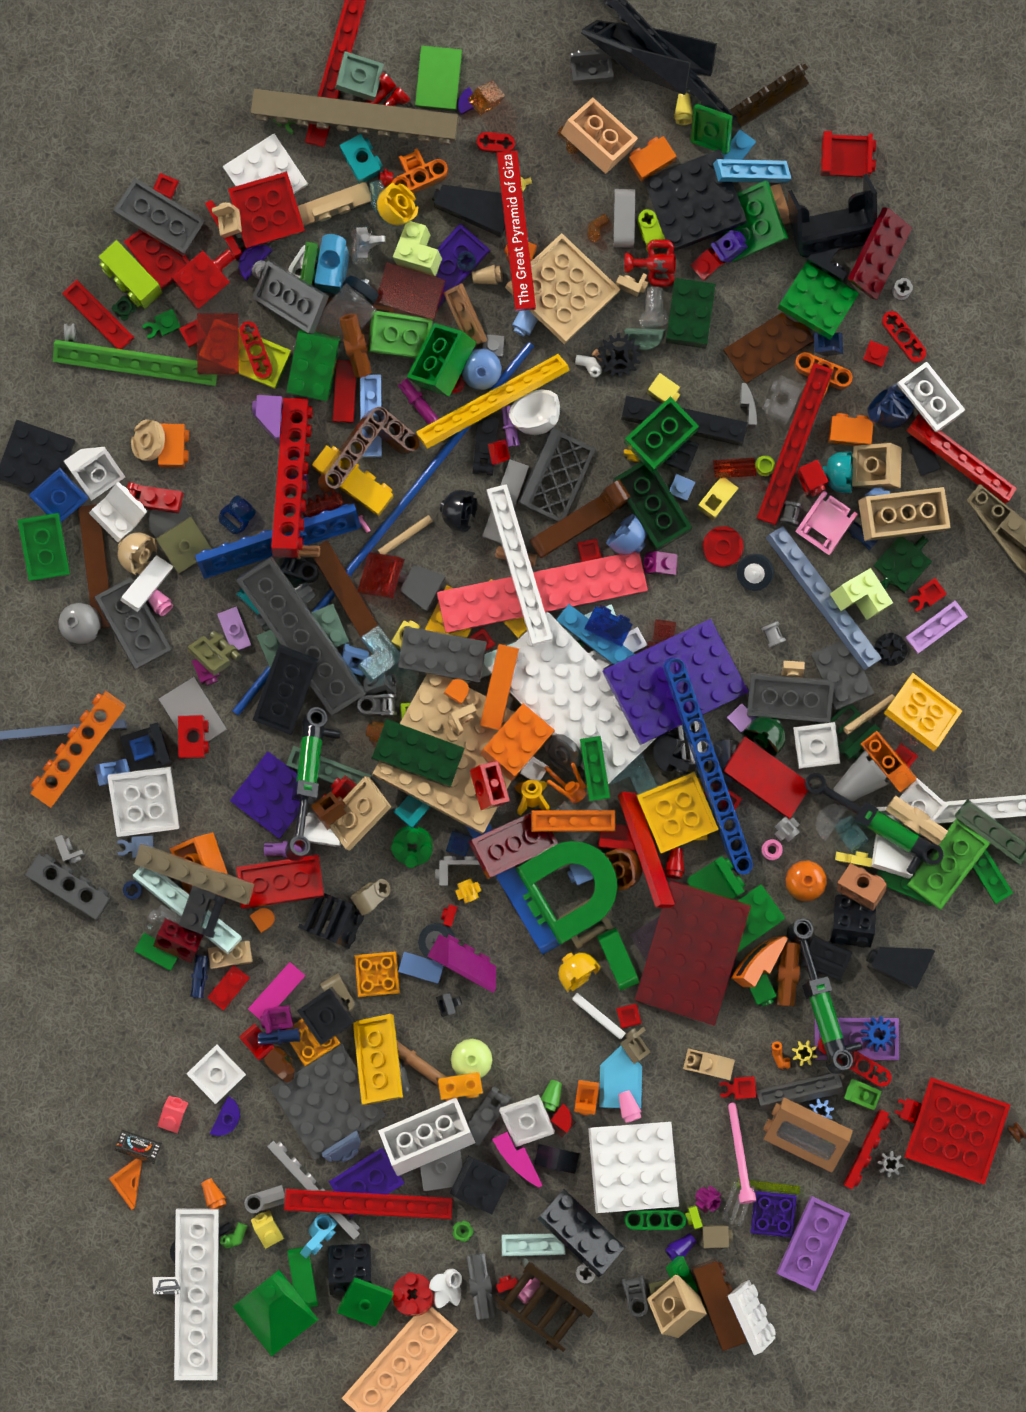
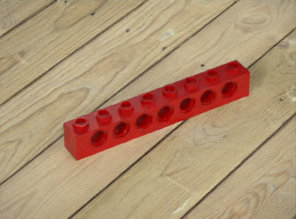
M283 398L271 545L273 557L298 558L299 550L303 549V538L300 537V531H304V519H301V515L306 510V500H303V493H307V481H304V476L308 475L309 463L306 462V456H310V444H307V437H311L312 427L308 424L309 419L313 418V407H309L308 399ZM295 420H301L300 423H293ZM295 438L300 439V440L297 441V442H293V441H292V440L295 439ZM292 457H298L297 460H290ZM290 476H297L295 479H289ZM290 494L296 495V496L293 497V498H288V497H287V496L290 495ZM288 513H294L292 517L285 516ZM286 532H292V533H293V534L290 535V536H285V535H284Z

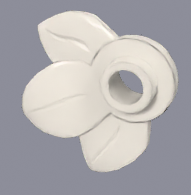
M447 1269L444 1274H437L431 1280L429 1289L435 1291L433 1300L437 1308H442L449 1301L453 1305L458 1306L461 1300L460 1285L462 1283V1276L457 1270Z

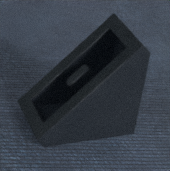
M539 1144L534 1164L575 1174L580 1153Z

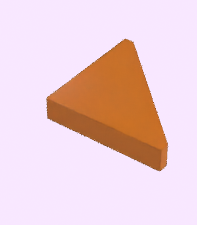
M141 1155L109 1178L131 1210L135 1208L143 1159Z

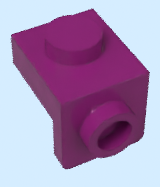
M659 551L645 554L644 573L676 575L677 554Z
M290 1005L265 1009L263 1016H260L261 1026L265 1028L266 1034L271 1033L272 1030L294 1026Z

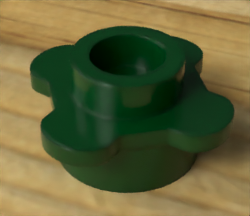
M122 296L112 306V311L118 313L123 321L128 320L129 315L137 310L136 305L131 304L126 296Z

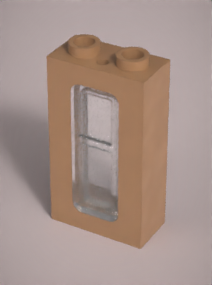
M783 1098L780 1104L776 1103L771 1115H774L772 1120L768 1119L764 1125L763 1130L766 1133L763 1140L827 1171L833 1172L850 1142L853 1130L787 1098Z

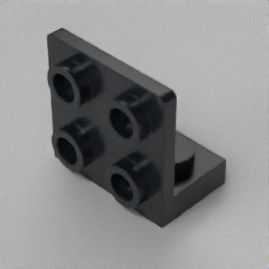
M158 722L150 724L149 728L120 737L130 772L157 769L172 764ZM149 735L155 755L135 761L129 741Z

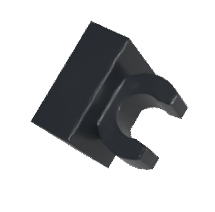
M450 993L436 997L441 1017L456 1013L454 1007L462 1005L461 998L456 997L452 999Z

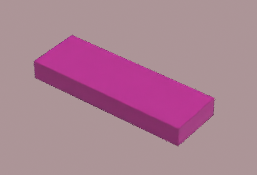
M289 962L248 1010L260 1019L265 1009L279 1007L304 979L305 975Z

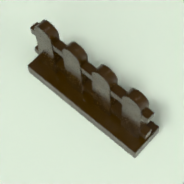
M800 64L787 74L780 76L768 86L763 87L757 93L731 108L730 111L738 118L736 122L740 128L809 85L805 77V70L808 69L807 65Z

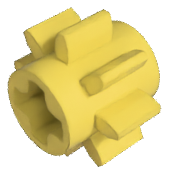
M809 1040L806 1042V1045L799 1041L798 1045L800 1047L798 1049L792 1048L797 1055L793 1060L800 1059V1066H803L805 1061L812 1065L811 1059L818 1058L814 1054V1050L817 1047L811 1048ZM807 1047V1051L810 1053V1056H806L805 1059H803V1055L800 1054V1050H805V1048Z

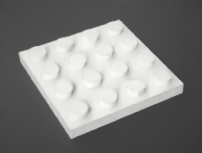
M671 1122L588 1128L596 1213L679 1206Z

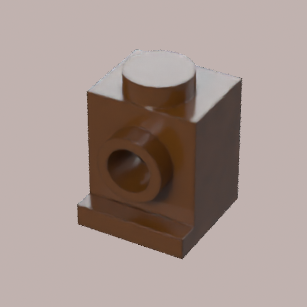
M332 792L311 805L316 816L327 830L331 828L329 825L346 814L344 810L347 807L340 796L336 798Z

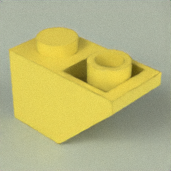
M721 476L700 502L697 509L714 521L738 490V487L724 476Z

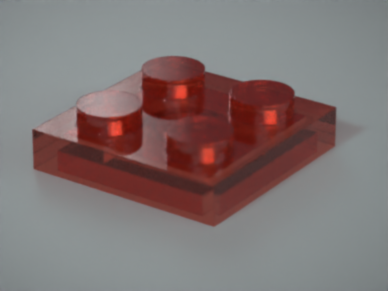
M369 552L358 592L393 599L405 559Z

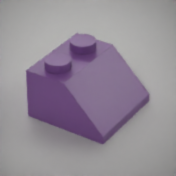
M257 395V401H253L252 413H254V417L257 418L258 423L277 444H280L283 398L282 396Z

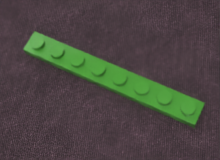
M55 340L53 349V362L214 386L217 384L219 366L217 363Z

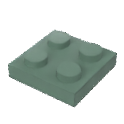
M345 51L335 89L374 101L384 64Z

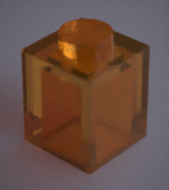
M492 80L477 87L468 100L476 111L482 115L494 109L505 95Z

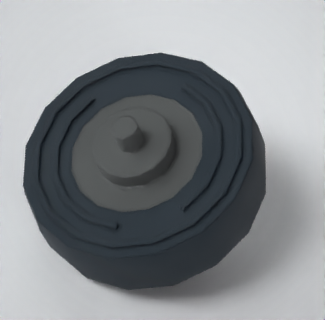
M441 923L427 925L420 933L418 940L419 949L425 957L428 956L439 934L446 938L448 935L455 937L451 928Z

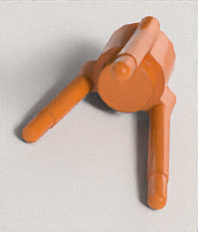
M571 763L578 783L571 781L566 784L548 766H545L544 769L563 788L551 780L547 781L549 785L566 796L572 803H578L583 800L586 795L584 789L587 785L583 782L575 763Z

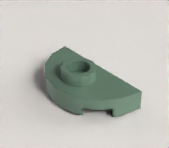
M624 329L625 335L628 334L629 341L634 338L633 345H640L638 349L650 350L659 345L665 337L666 330Z

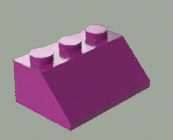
M439 934L427 957L494 993L496 990V966L489 962L491 958L482 953H479V955L474 954L475 949L465 943L463 947L458 944L460 940L451 935H448L446 938Z

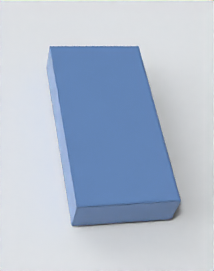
M404 952L398 972L439 983L443 965L434 960Z

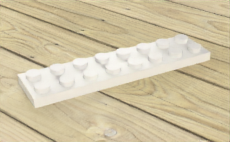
M176 1209L175 1277H180L181 1294H175L174 1380H217L219 1209Z

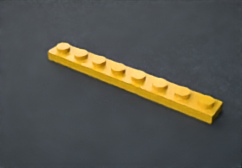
M557 354L416 432L417 436L428 449L570 371L568 364Z

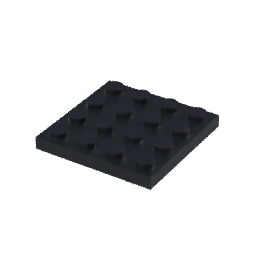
M720 149L644 179L665 240L671 241L674 245L673 252L747 224L733 182H721L717 179L713 163L717 159H724Z

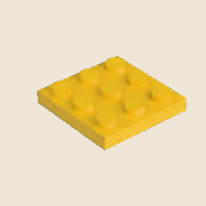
M912 673L884 714L934 752L962 710Z
M695 772L637 795L660 854L719 830Z

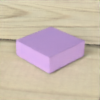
M741 703L727 719L741 733L756 717L747 716V708Z

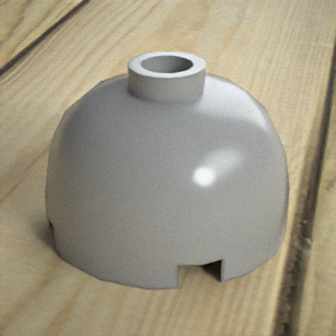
M70 604L60 614L58 620L59 630L62 636L69 642L80 645L88 644L95 640L98 630L101 629V617L98 611L88 604Z

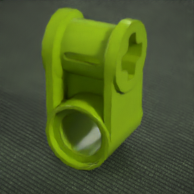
M649 209L643 210L639 214L637 222L642 240L646 243V251L648 252L647 245L651 240L665 239L655 212ZM644 216H647L648 219H652L650 224H647V222H642L644 220Z

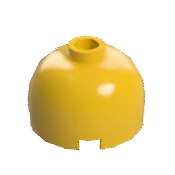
M391 183L379 194L377 200V210L384 221L394 226L404 225L414 219L418 213V206L415 207L414 201L416 198L409 188L400 183L398 185Z
M571 952L562 958L563 964L559 967L558 975L562 986L569 992L570 989L574 991L586 983L591 973L594 972L596 975L601 967L591 955L587 953L573 955Z

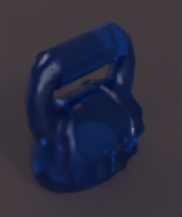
M236 495L220 511L219 522L232 534H239L245 530L249 521L255 516L256 509L243 497ZM230 513L241 523L240 528L234 525L224 514Z

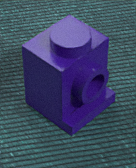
M730 230L718 241L711 244L723 262H731L748 248L744 235L740 231Z

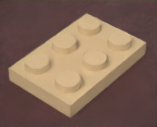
M367 776L343 799L347 806L344 808L346 814L329 825L330 829L347 850H351L391 808L386 798L371 778Z

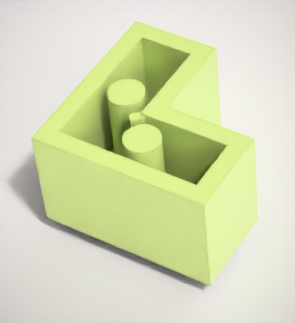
M412 221L405 224L393 259L398 267L436 277L442 257L438 249L427 247L431 235L426 225Z
M871 568L830 593L840 611L856 603L866 620L880 613L893 603Z

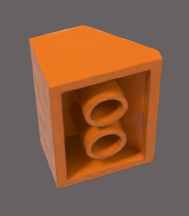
M214 833L194 837L170 848L173 855L228 874ZM181 881L184 891L190 895L193 885Z

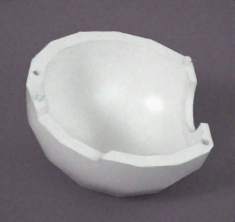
M535 390L514 401L509 410V418L514 427L525 434H544L556 425L560 415V404L557 394L552 391Z

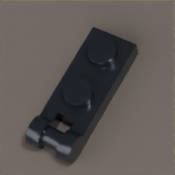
M484 417L478 421L472 474H479L481 472L493 476L494 464L491 462L488 444L497 441L499 423L497 418ZM480 459H487L488 465L480 464Z

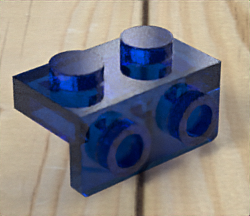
M595 606L584 629L622 647L633 625L630 623V619L621 614L618 617L611 614L612 610L605 606Z

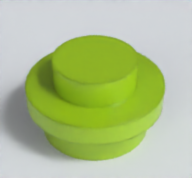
M761 456L756 460L755 470L759 475L769 476L774 472L776 465L770 456Z

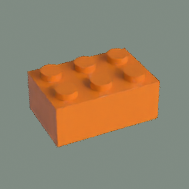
M523 703L483 748L480 755L489 763L498 761L502 774L512 782L552 736L555 730Z

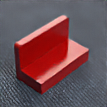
M615 824V831H600L598 848H624L636 851L628 825Z

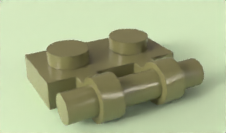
M212 631L210 633L212 639L208 640L205 636L201 637L188 646V652L215 676L230 666L228 658H233L237 662L241 659L242 655L234 645H230L223 634Z

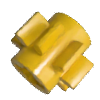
M472 878L457 884L459 889L455 892L458 900L463 899L466 904L479 898L478 892H481V888L478 882L473 883Z

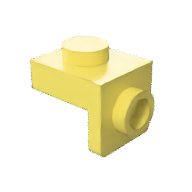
M270 1210L259 1213L255 1218L251 1219L253 1228L265 1249L284 1239Z

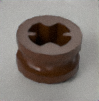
M1017 1122L1014 1123V1127L1007 1128L1018 1144L1022 1138L1026 1139L1025 1132Z

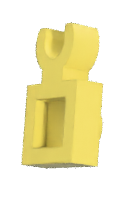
M856 851V855L836 852L835 860L868 867L872 865V858H868V853Z

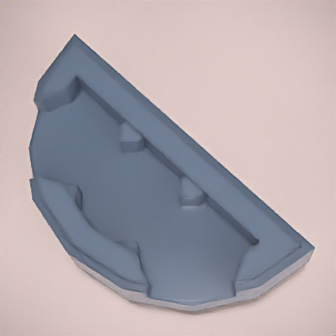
M357 1130L323 1151L322 1156L330 1162L332 1160L345 1162L352 1159L358 1153L361 1143Z

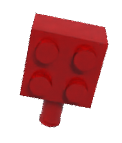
M226 249L215 260H211L202 251L170 279L198 310L230 283L222 273V270L236 258L229 249Z

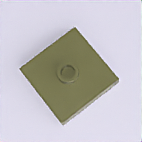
M191 516L156 538L178 574L197 562L196 554L203 550H212Z

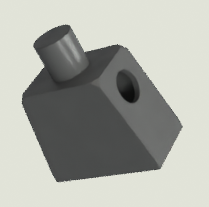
M413 565L409 573L398 568L393 579L403 584L400 593L427 613L446 577L443 574Z

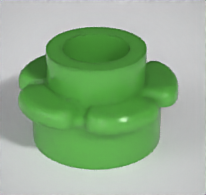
M467 1221L457 1222L453 1226V1236L456 1240L459 1239L461 1242H466L473 1235V1228L470 1227V1223Z

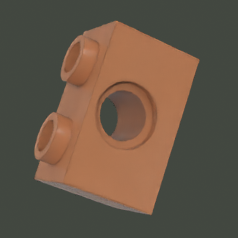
M850 863L837 883V891L874 911L886 892L887 883L880 876L869 874L862 866H855ZM866 883L868 886L866 888H861L858 886V884Z

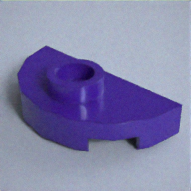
M258 245L243 251L239 258V270L245 281L251 277L253 265L257 261H264L273 251L266 245Z
M230 1096L227 1097L210 1132L212 1135H226L238 1125L240 1119L239 1107Z

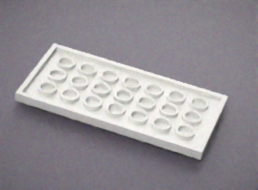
M547 612L546 618L552 634V641L532 646L527 631L511 646L519 648L510 693L521 705L524 703L555 730L552 736L562 734L569 737L576 743L580 751V739L601 736L609 784L656 738L639 745L602 672L604 669ZM494 663L488 668V671L491 674L493 671ZM582 758V764H581L580 766L584 769L583 758Z

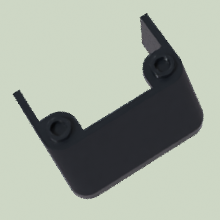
M867 174L863 175V192L855 193L849 198L847 209L810 216L807 207L799 205L793 191H788L789 220L799 254L802 257L808 258L812 254L833 249L841 251L864 246L877 220V191Z

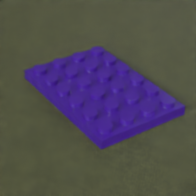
M711 619L602 671L639 745L682 725L663 670V664L669 658H677L684 662L702 715L748 693ZM673 662L670 665V671L676 673L679 665L677 662ZM683 681L677 684L676 688L679 693L685 690V683ZM690 701L686 702L683 706V710L688 713L692 709Z

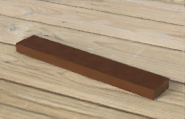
M95 504L80 506L78 509L90 606L98 611L101 617V629L111 627L94 597L110 589L102 526L89 514L97 505Z
M328 540L318 545L320 546V556L313 558L372 658L390 649L389 643Z

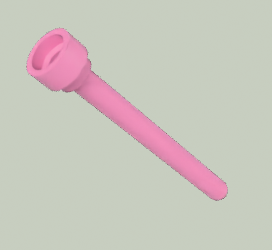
M730 1103L728 1109L741 1182V1190L738 1195L739 1203L747 1204L756 1202V1195L749 1185L737 1106L735 1103Z

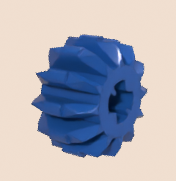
M879 1016L878 1023L874 1017H871L872 1025L864 1022V1026L868 1030L861 1029L860 1031L862 1034H867L866 1037L861 1038V1041L869 1040L866 1045L868 1049L874 1044V1052H878L879 1045L882 1051H886L885 1043L893 1046L889 1038L896 1039L897 1037L894 1034H890V1031H894L896 1028L895 1026L888 1028V1025L891 1023L889 1019L883 1024V1016ZM875 1029L883 1031L882 1039L874 1037Z

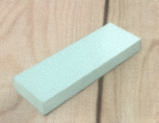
M552 1233L502 1235V1256L565 1255V1245Z

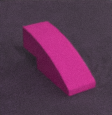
M508 1132L492 1138L501 1155L518 1174L535 1186H542L524 1147L516 1150Z

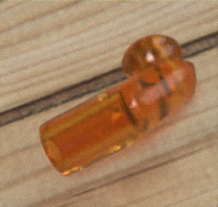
M605 213L588 224L587 237L592 242H597L600 239L601 227L610 222Z

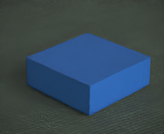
M149 735L129 741L135 761L155 755Z

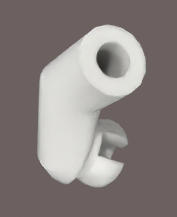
M576 355L575 365L585 366L594 378L600 376L602 368L596 358Z

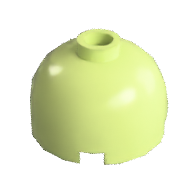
M476 1039L463 1040L456 1045L451 1055L452 1068L457 1075L479 1072L480 1078H482L491 1069L493 1061L488 1046Z

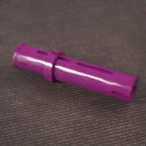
M408 378L398 385V388L408 398V403L415 407L428 425L439 419L423 399V394L415 389Z

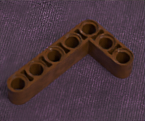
M375 407L369 410L319 477V487L325 492L339 488L377 435L397 452L404 455L418 449L420 445L418 436L385 408ZM374 413L379 417V422L375 421ZM390 426L395 431L394 435H392L389 431ZM362 429L366 430L367 438L363 436ZM405 439L409 441L410 448L405 445ZM351 445L356 448V454L351 451ZM339 461L344 463V470L339 466ZM328 476L333 479V486L328 483Z
M617 480L606 487L599 497L539 533L530 540V543L539 557L543 558L609 517L615 510L624 507L631 497L621 481Z

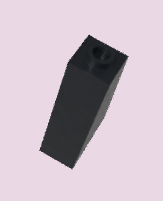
M443 184L440 190L436 189L432 198L434 208L498 237L502 236L505 230L501 193Z

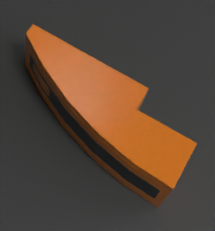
M785 936L772 937L758 945L744 958L731 978L742 987H755L761 974L771 973L788 938Z

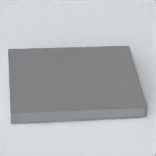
M194 677L159 698L177 729L178 716L203 715L205 720L209 722V733H205V741H210L227 730ZM191 732L188 736L189 742H197L199 740V733Z

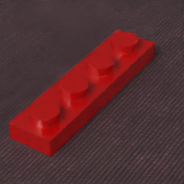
M879 1109L843 1183L844 1186L853 1189L854 1186L857 1187L862 1179V1175H860L862 1168H867L872 1158L869 1154L872 1148L876 1149L881 1138L878 1137L881 1129L885 1130L889 1124L888 1112Z

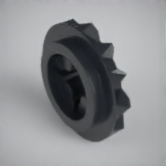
M894 633L882 635L874 646V649L882 658L879 662L886 666L900 664L908 652L907 643L901 636ZM891 641H893V647L900 651L893 652L891 658H889V651L882 648L889 647Z

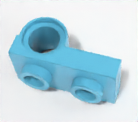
M326 1214L318 1215L309 1226V1234L312 1239L304 1246L300 1254L305 1258L311 1253L315 1255L323 1247L320 1243L324 1239L328 1242L336 1233L333 1229L338 1223ZM317 1224L323 1226L324 1230L320 1229Z

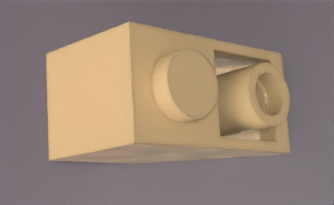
M688 1049L683 1069L730 1080L735 1060Z

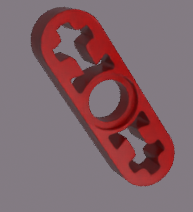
M895 311L885 313L882 318V326L911 362L920 363L926 356V349L901 316ZM888 316L890 318H896L894 323L897 327H899L900 324L903 326L902 328H899L895 334L892 332L895 330L893 324L888 325L886 323L888 321ZM901 332L908 333L909 341L906 343L899 341L898 334ZM912 341L915 342V344L912 345L915 350H921L920 358H918L917 356H912L913 350L911 349V347H909L908 350L905 348L909 346Z
M246 321L239 328L240 336L255 376L258 379L266 380L272 375L271 363L256 324ZM246 327L255 329L252 331L254 341L250 342L248 334H243L246 331ZM254 345L262 348V352L258 356H253L250 353V349ZM263 357L266 358L262 360L264 367L269 368L264 375L261 372H257L260 369L258 360H261Z

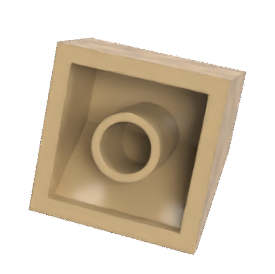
M892 443L853 446L852 487L869 489L877 487L884 489L901 488L902 448Z
M674 1275L647 1298L660 1332L663 1335L679 1338L707 1314L700 1296L679 1275Z

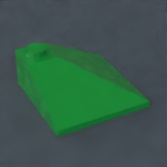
M280 1270L276 1271L232 1306L271 1357L319 1320Z

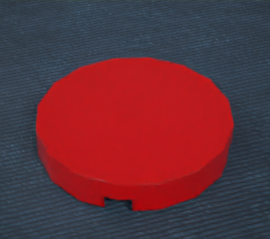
M727 526L715 527L709 531L704 537L702 544L703 554L707 561L721 568L735 564L742 556L744 549L741 536L736 530Z

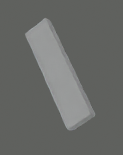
M509 459L500 486L507 484L512 504L515 508L529 466ZM491 510L482 537L502 544Z

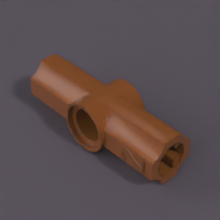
M346 314L340 317L339 320L344 335L343 341L347 357L350 358L354 377H366L372 372L367 356L368 350L364 334L361 333L357 314Z
M786 942L781 951L780 964H778L777 968L779 971L776 1005L795 1007L796 985H798L800 966H798L800 944Z

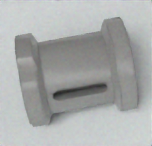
M907 278L897 280L892 289L893 296L898 300L908 298L913 290V285ZM901 285L905 286L904 293L900 292Z
M778 621L761 628L762 631H765L768 638L769 648L786 641L782 637Z
M582 1263L576 1269V1276L580 1282L590 1283L593 1281L595 1274L588 1268L591 1276L588 1275L586 1279H583L582 1274L579 1273L588 1267Z

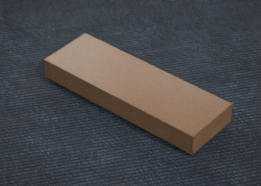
M463 283L443 292L459 329L477 342L475 346L487 341Z

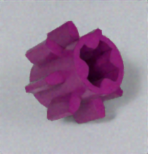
M711 1185L708 1189L702 1187L695 1195L697 1201L695 1205L704 1213H707L708 1210L713 1212L721 1204V1199L719 1198L721 1194Z

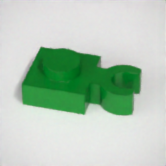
M173 309L155 316L156 323H145L142 326L143 329H153L152 333L147 335L148 339H153L158 332L165 336L181 328Z

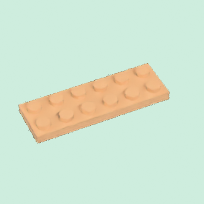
M433 1306L425 1314L413 1316L345 1393L342 1399L356 1412H387L454 1336L458 1329Z

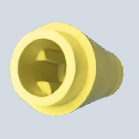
M678 94L674 119L679 125H689L692 123L693 116L690 94Z

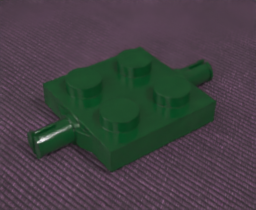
M922 535L916 544L909 542L903 536L898 537L873 565L884 578L881 585L885 590L891 584L905 593L932 563L921 550L929 542L927 538L925 539V536Z

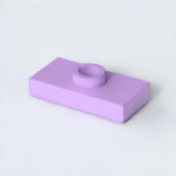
M237 607L217 614L230 645H234L238 651L252 646Z

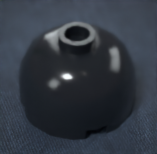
M456 490L451 492L441 502L440 511L447 526L462 532H467L471 528V526H468L471 514L475 518L478 505L477 498L473 497L475 492Z

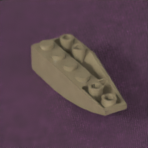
M979 484L966 501L1017 568L1026 574V521Z

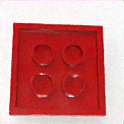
M287 171L228 189L232 205L238 208L240 212L241 235L246 249L305 232Z

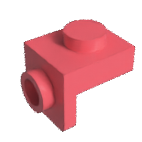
M169 1096L164 1104L157 1127L178 1133L188 1102Z

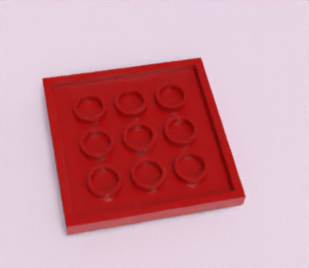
M930 1077L904 1157L985 1185L1011 1104Z

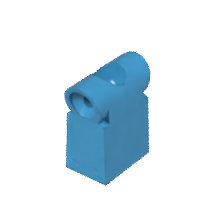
M327 234L322 237L314 282L315 288L322 292L341 295L344 293L343 283L347 275L350 254L346 247V240L343 237L335 234Z

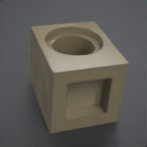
M707 1225L702 1227L703 1248L729 1247V1242H733L732 1230H728V1225Z

